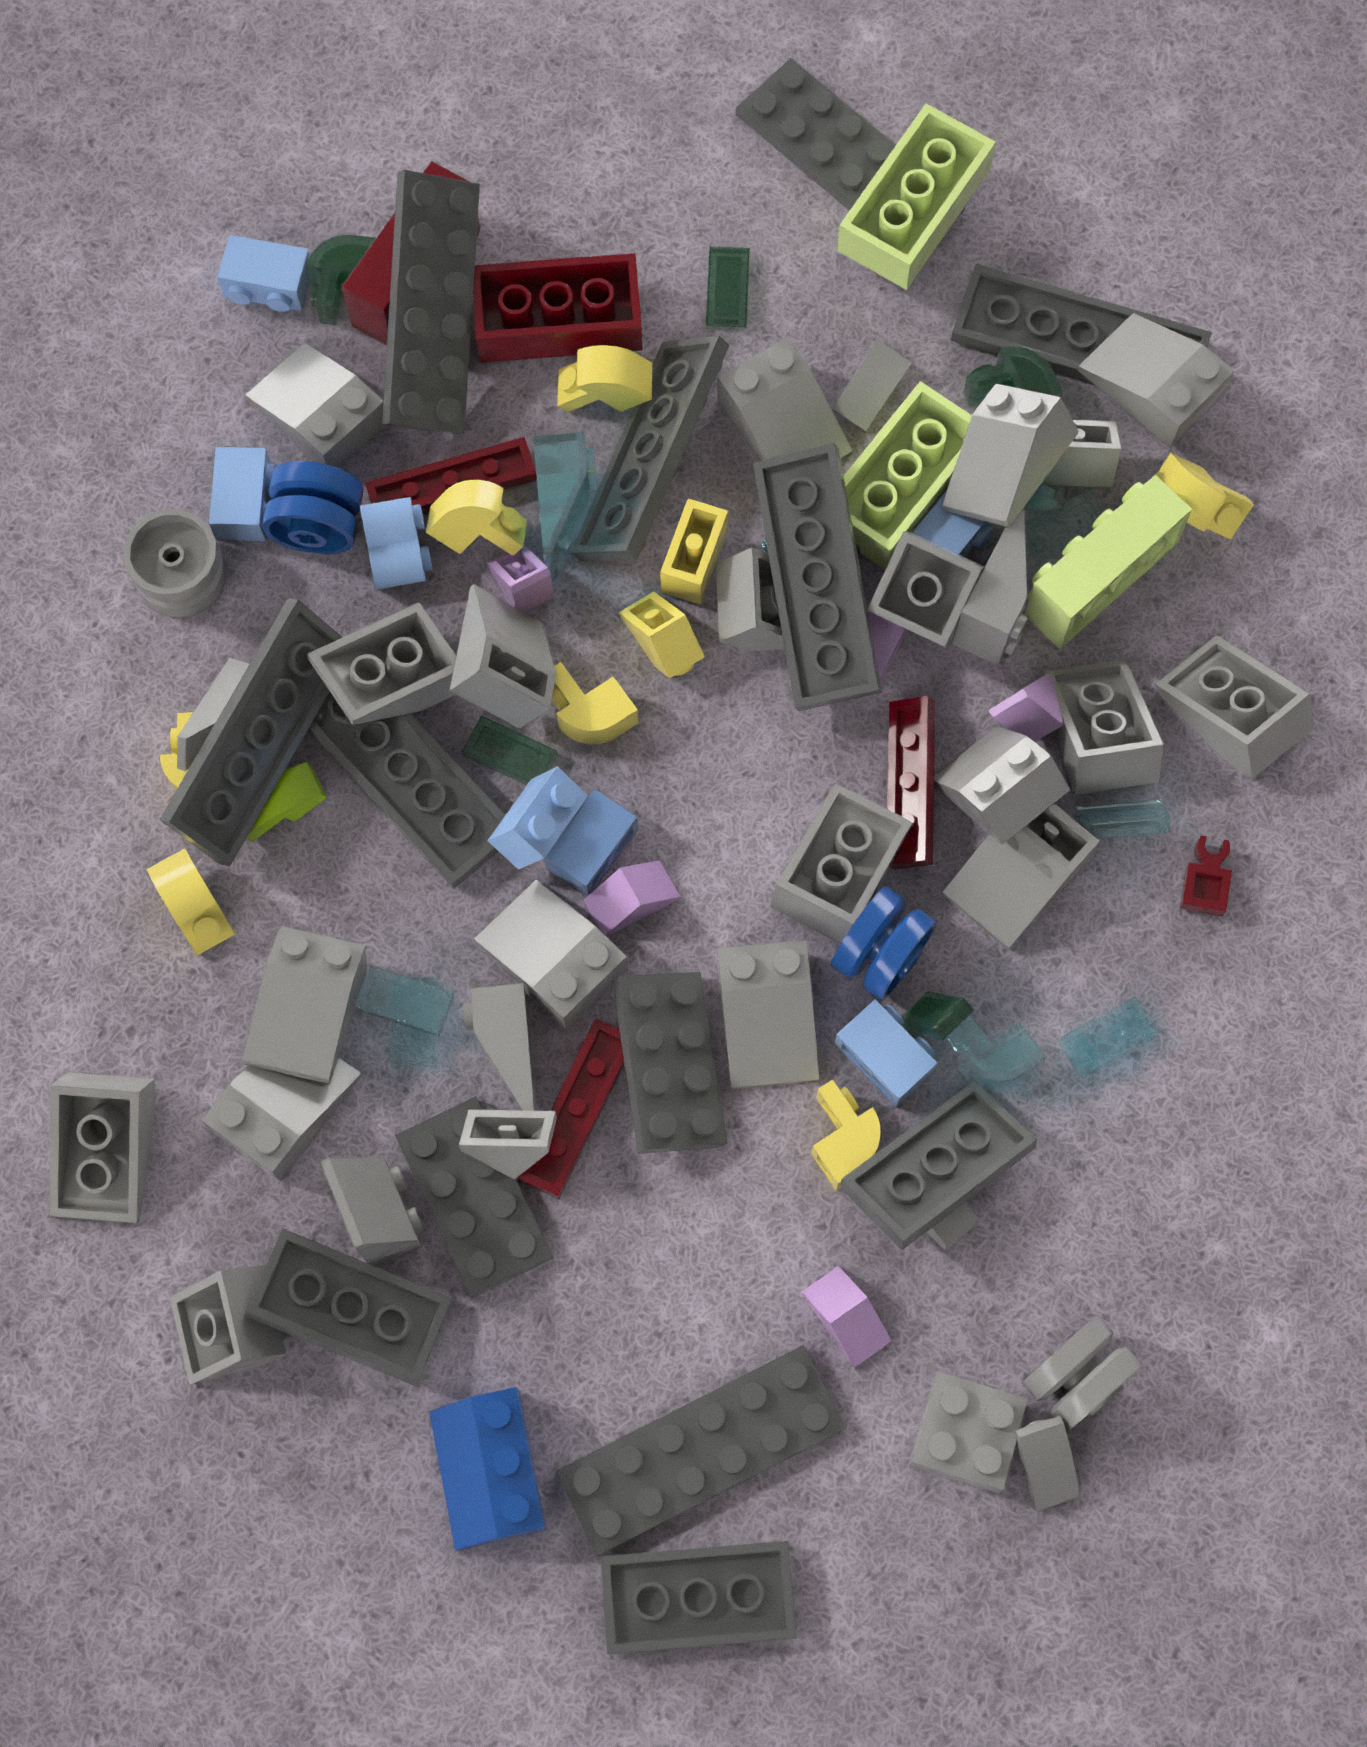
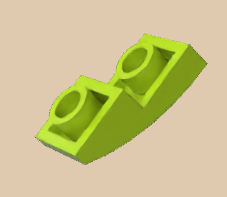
M305 762L283 772L246 840L250 842L255 841L284 818L296 822L327 798L311 764Z

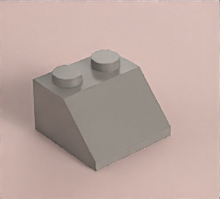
M751 547L717 562L716 588L719 642L745 651L785 650L769 554Z
M265 1265L220 1270L170 1297L189 1385L199 1384L262 1366L286 1354L282 1331L245 1316L266 1267Z

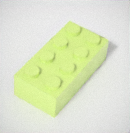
M925 104L839 225L837 251L907 290L990 171L996 141Z
M921 381L844 475L856 549L884 570H886L903 531L912 533L948 489L972 417L971 414Z
M1156 475L1144 485L1141 482L1134 484L1123 496L1122 501L1124 503L1114 512L1110 508L1105 510L1093 523L1092 528L1094 530L1084 539L1080 535L1075 537L1064 548L1062 552L1064 557L1055 565H1052L1050 562L1046 563L1032 578L1034 585L1027 595L1029 602L1025 615L1059 649L1063 648L1178 544L1192 508Z

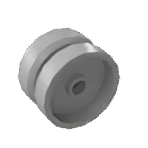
M161 509L144 516L130 530L124 544V564L142 600L155 612L170 617L192 616L207 609L220 596L226 582V563L209 525L198 515L182 509Z
M1098 1314L1022 1382L1037 1401L1046 1400L1062 1385L1068 1392L1052 1406L1050 1415L1052 1418L1061 1416L1066 1433L1088 1414L1092 1417L1123 1389L1121 1384L1142 1365L1127 1346L1116 1348L1103 1361H1100L1095 1356L1112 1340L1113 1331Z

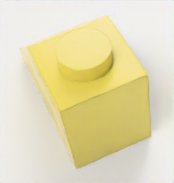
M656 592L650 593L619 612L622 620L654 667L668 678L687 673L694 667V663L705 657L686 615Z

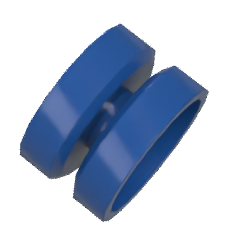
M292 461L277 465L271 474L268 490L271 500L266 505L262 522L264 534L280 545L301 552L329 555L349 551L354 545L358 525L354 516L360 511L364 492L362 483L352 474L323 463Z
M887 886L883 887L873 897L856 919L831 961L833 968L847 978L859 975L872 960L873 962L864 976L863 989L880 1001L885 1000L899 982L912 970L938 923L937 920L924 911L917 909L910 912L896 926L904 912L905 898Z

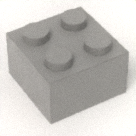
M903 531L867 611L944 647L949 646L956 633L961 612L985 566L909 531Z
M937 1371L931 1382L908 1467L999 1494L1004 1491L1017 1442L1016 1430L1020 1429L1028 1399Z

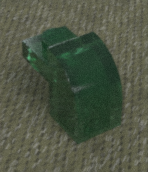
M339 235L322 242L311 253L306 265L312 285L311 307L317 309L320 323L337 325L343 294L342 285L376 237Z
M1018 346L999 348L996 366L983 365L973 370L966 377L963 392L969 407L981 404L995 384L1061 397L1063 393L1055 373L1046 359L1031 349Z

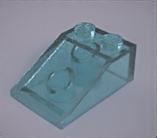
M584 432L533 436L544 563L551 574L552 586H556L571 549L591 506L590 491H598L594 447H585Z

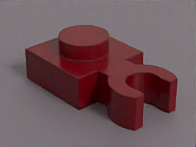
M1201 835L1194 848L1195 857L1200 864L1189 862L1186 867L1180 908L1223 917L1227 909L1232 870L1222 869L1220 865L1230 853L1229 840H1223L1219 853L1211 854L1205 848L1207 836Z

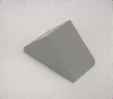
M468 1110L459 1147L462 1152L506 1176L516 1179L549 1153L557 1119L556 1112Z

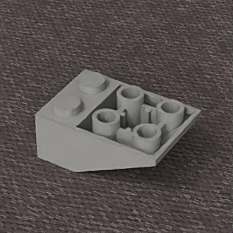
M473 584L469 591L450 691L508 723L521 728L551 707L556 670L543 624Z
M1053 803L1003 845L989 834L944 889L942 894L1009 950L1089 862L1100 841Z

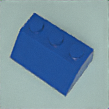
M517 1387L472 1396L429 1411L455 1551L547 1531L521 1396Z

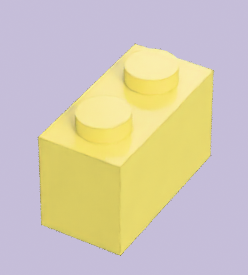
M687 499L660 571L661 593L701 605L728 532V510Z

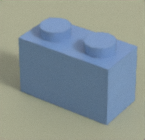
M594 789L544 858L546 870L585 896H588L594 891L638 831L637 817Z

